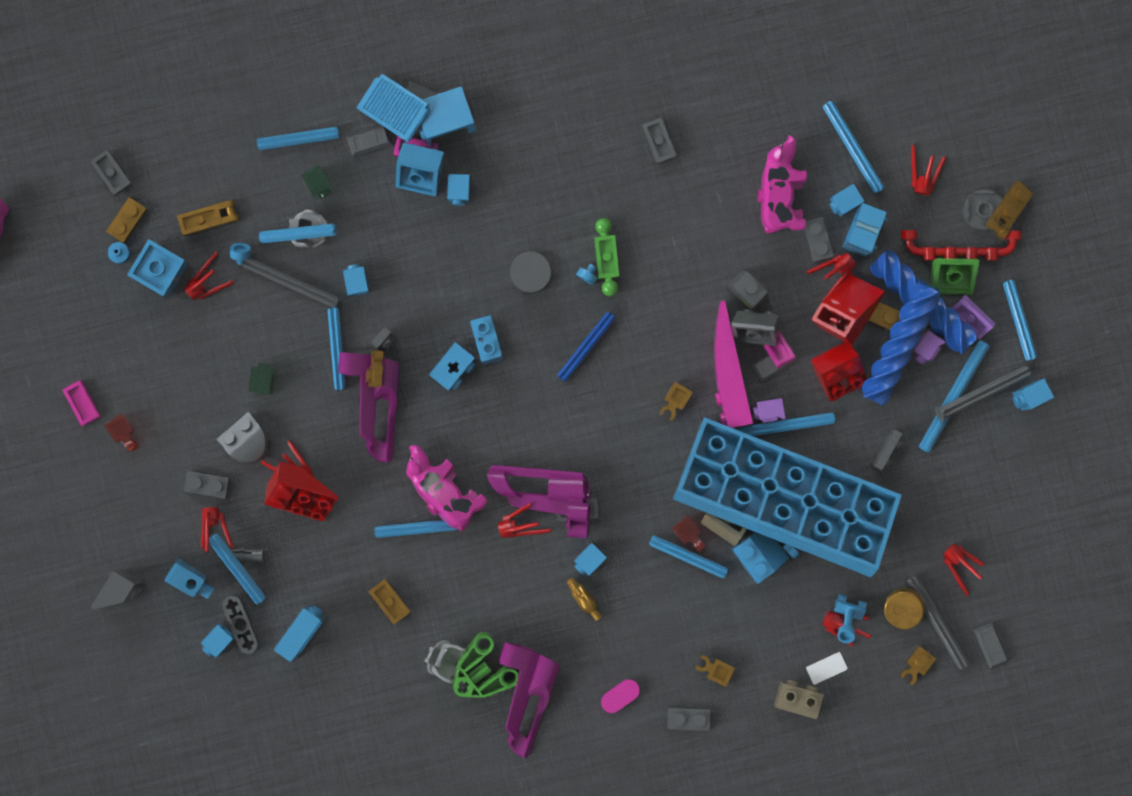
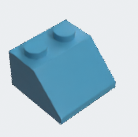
M403 143L397 159L395 187L436 197L444 152L415 144Z
M753 532L731 548L732 552L757 584L774 573L789 559L777 540L757 532Z

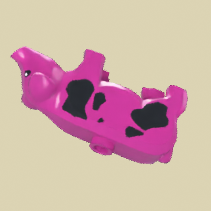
M788 136L785 143L774 147L767 154V161L762 174L761 190H758L757 195L758 202H761V221L766 233L779 232V230L789 228L793 231L805 228L806 221L803 219L802 209L793 210L791 208L794 200V190L803 189V182H806L807 179L806 170L799 171L791 166L796 151V140L791 136Z
M419 445L410 446L411 457L407 464L406 474L411 479L420 497L428 504L426 506L433 515L438 514L449 526L464 531L471 522L470 519L473 513L483 509L487 499L482 494L478 496L471 489L467 495L462 496L459 488L452 482L457 474L452 470L454 466L446 459L443 464L433 467Z

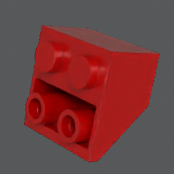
M846 342L811 359L815 374L830 402L862 387L863 383L867 380L859 355Z

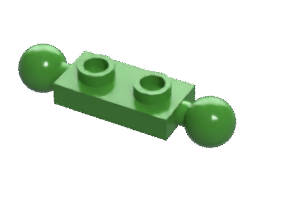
M601 218L595 224L596 231L600 234V237H594L598 279H605L602 285V292L606 296L611 297L618 292V285L613 281V278L619 277L615 235L609 236V232L612 229L610 220Z

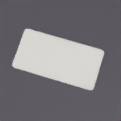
M840 652L806 667L814 685L848 669Z

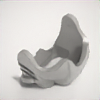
M304 210L298 213L294 219H289V228L298 227L301 219L311 221V226L327 224L326 220L313 210ZM326 237L291 241L297 247L309 248L319 246L326 240Z
M443 640L434 647L430 646V652L424 661L427 662V670L430 674L453 684L454 681L450 678L455 674L458 659L467 649ZM441 649L437 661L433 665L434 657L438 650Z

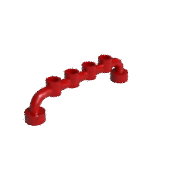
M901 230L900 239H905L908 251L913 255L923 256V260H935L936 256H944V259H957V256H965V259H978V256H986V260H998L999 256L1009 255L1015 250L1018 240H1022V231H1009L1005 237V240H1009V244L1004 248L916 247L913 239H917V230Z

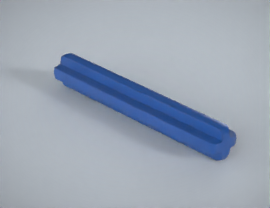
M610 312L605 313L558 373L560 379L565 382L569 379L614 322L616 317Z

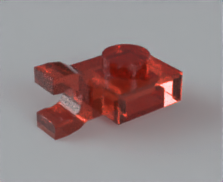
M121 413L104 425L116 443L122 441L128 451L131 450L133 452L139 448L136 441L130 436L135 430L124 414Z
M688 515L671 528L684 544L690 541L698 552L706 547L697 537L701 530Z

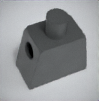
M740 271L726 285L754 312L769 299L768 291L747 271Z

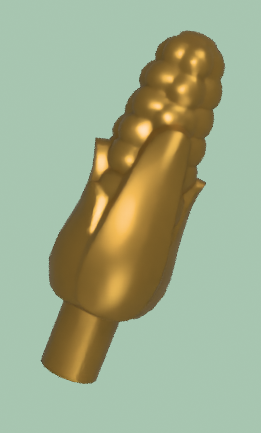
M569 578L567 580L568 587L580 608L585 613H590L595 621L599 620L602 615L597 610L598 605L595 598L585 589L583 584H579L574 578Z

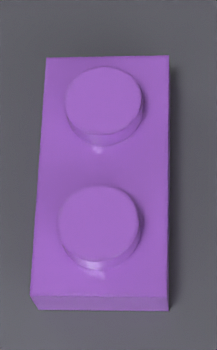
M966 295L951 308L958 313L962 322L969 324L974 329L979 340L995 326V323Z

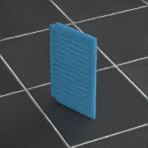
M381 74L379 78L376 77L356 108L409 143L428 114L427 108L429 103L386 75Z

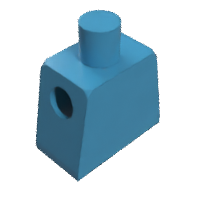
M179 558L164 580L193 598L198 593L208 599L214 590L213 587L204 582L206 579L204 574ZM193 579L196 581V584L190 585L188 580Z

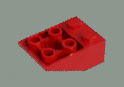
M850 274L822 301L811 320L818 328L853 346L886 292Z
M280 461L267 484L264 505L324 522L337 502L338 496L303 468Z

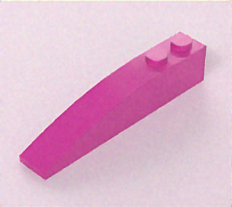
M724 300L719 303L715 328L714 360L718 393H715L717 405H721L723 412L720 414L721 424L730 428L753 424Z

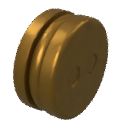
M900 588L893 591L888 596L884 606L887 621L895 628L902 630L917 626L921 622L925 611L922 597L916 591L909 588Z

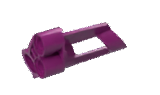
M340 352L338 372L345 375L360 376V436L366 440L367 451L373 458L379 462H390L393 459L400 364L383 358L382 386L378 388L368 387L366 371L371 366V355ZM377 399L389 400L386 443L374 436Z
M492 465L489 468L487 477L491 486L498 494L506 496L511 506L521 508L528 503H532V506L528 509L567 515V537L588 539L591 494L589 481L583 475V472ZM507 475L549 479L548 495L516 492L510 486Z
M505 642L499 658L500 664L520 670L505 727L509 733L508 744L518 756L527 758L530 756L560 665L537 654L531 648ZM534 694L541 698L528 738H526L519 732V728L529 698Z

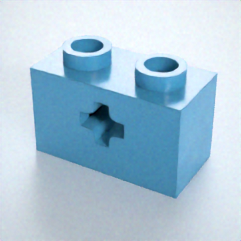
M455 342L429 375L449 392L451 389L456 390L463 381L460 378L464 373L469 374L476 366L474 363L476 359ZM458 363L457 368L459 371L457 373H449L451 371L450 364L456 365Z
M1045 379L1033 381L1012 392L1014 395L1012 400L1015 406L1022 411L1033 409L1054 398Z

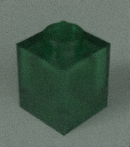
M319 164L301 174L316 199L319 197L320 199L326 198L331 194V190L334 189Z
M258 363V367L252 366L248 391L272 395L276 370L270 369L271 365Z

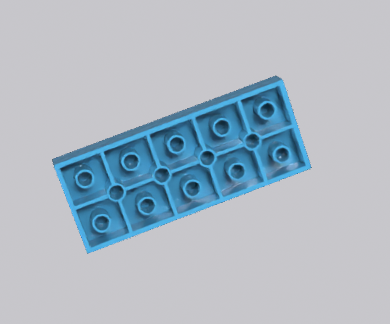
M704 417L673 500L872 577L878 571L902 495Z

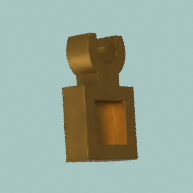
M374 350L371 352V366L366 371L368 387L378 388L382 386L383 351Z
M674 382L664 399L669 404L660 410V415L665 410H670L672 415L669 420L672 421L676 416L675 409L683 410L693 392Z
M917 646L906 661L910 667L904 669L900 673V677L904 678L906 674H911L912 678L909 684H915L917 674L920 673L924 676L936 658L920 646Z
M701 655L700 658L704 659L706 664L704 667L696 665L695 668L701 672L708 671V679L726 687L735 668L717 658L714 663H711L707 656Z

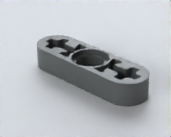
M236 595L228 596L224 599L222 606L239 649L245 654L253 653L259 647V640L243 601ZM230 599L233 602H238V605L235 607L237 613L242 611L243 615L235 616L232 619L231 615H234L235 612L233 608H228ZM239 618L244 619L247 624L246 628L242 631L235 627V622ZM249 630L251 634H248L247 638L249 641H254L251 650L249 647H244V643H246L245 636L241 638L239 634H244Z

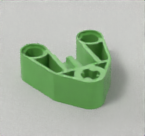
M487 632L478 633L466 648L467 651L463 652L457 661L453 688L458 696L485 698L516 686L519 674L512 667H501L477 685L476 683L492 671L487 663L484 661L467 673L468 670L493 650L494 642L491 635ZM483 638L489 640V645L485 648L478 646V642ZM506 672H513L515 675L512 680L507 681L503 678ZM463 681V684L466 682L467 687L459 689V682Z

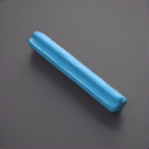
M337 127L258 138L257 146L259 150L338 139L339 129Z
M334 224L261 231L259 233V240L262 243L335 236L337 234V226Z
M1005 281L1003 287L1025 360L1036 359L1037 353L1015 281Z
M329 308L327 311L334 389L344 390L346 389L345 374L338 372L339 354L343 352L340 312L338 308Z
M444 520L377 526L375 527L376 538L453 531L457 529L449 526Z
M219 534L212 535L209 538V544L255 604L264 601L266 598L264 593Z
M655 535L652 536L649 542L650 546L720 578H725L728 572L726 567Z

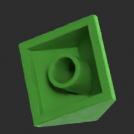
M936 258L931 262V286L940 289V294L973 295L979 259Z

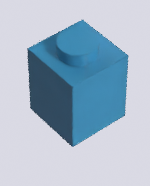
M448 174L447 199L448 202H452V205L465 206V203L470 202L469 175Z
M852 184L832 196L829 205L834 214L838 213L842 217L860 206L864 200L855 185Z
M360 264L347 266L348 269L343 270L347 295L353 297L369 294L370 289L364 266L360 267Z
M591 542L574 560L577 563L574 567L582 575L585 573L590 575L607 557Z
M220 623L201 642L204 646L202 649L210 657L214 656L216 658L235 640L232 632Z

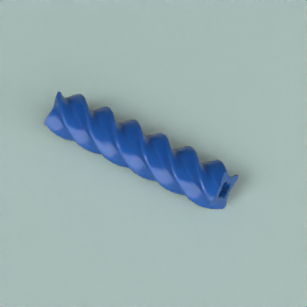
M886 249L870 266L872 274L879 279H884L886 287L891 292L900 294L904 305L910 302L909 292L921 279L915 277L913 270L909 266L900 263L898 256L893 251ZM940 297L938 305L930 312L928 323H930L934 334L945 338L946 344L951 350L962 354L977 340L976 333L969 324L961 321L956 311L946 307L944 300Z
M921 280L911 288L909 292L910 302L902 306L899 313L900 321L891 327V340L884 343L881 347V359L874 362L871 368L872 377L867 379L862 385V392L865 394L863 397L883 406L889 401L893 386L900 380L902 368L910 360L911 350L918 344L921 331L930 320V312L938 305L940 289Z

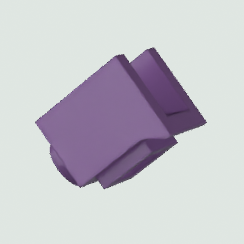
M929 330L924 332L918 344L911 351L915 355L913 358L923 365L925 362L933 361L941 349L939 346L944 344L945 341Z
M782 398L756 402V407L752 408L754 420H761L762 423L785 419Z

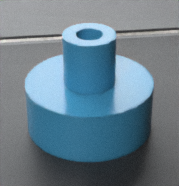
M121 242L113 243L108 249V257L117 264H123L130 258V249Z
M235 243L230 246V257L236 260L237 264L242 265L244 260L251 257V247L245 243Z
M589 264L586 270L579 268L576 276L594 286L598 278L593 274L597 268Z

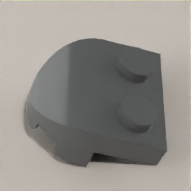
M249 412L217 438L229 456L241 464H255L262 460L268 452L267 445L270 440L268 433Z

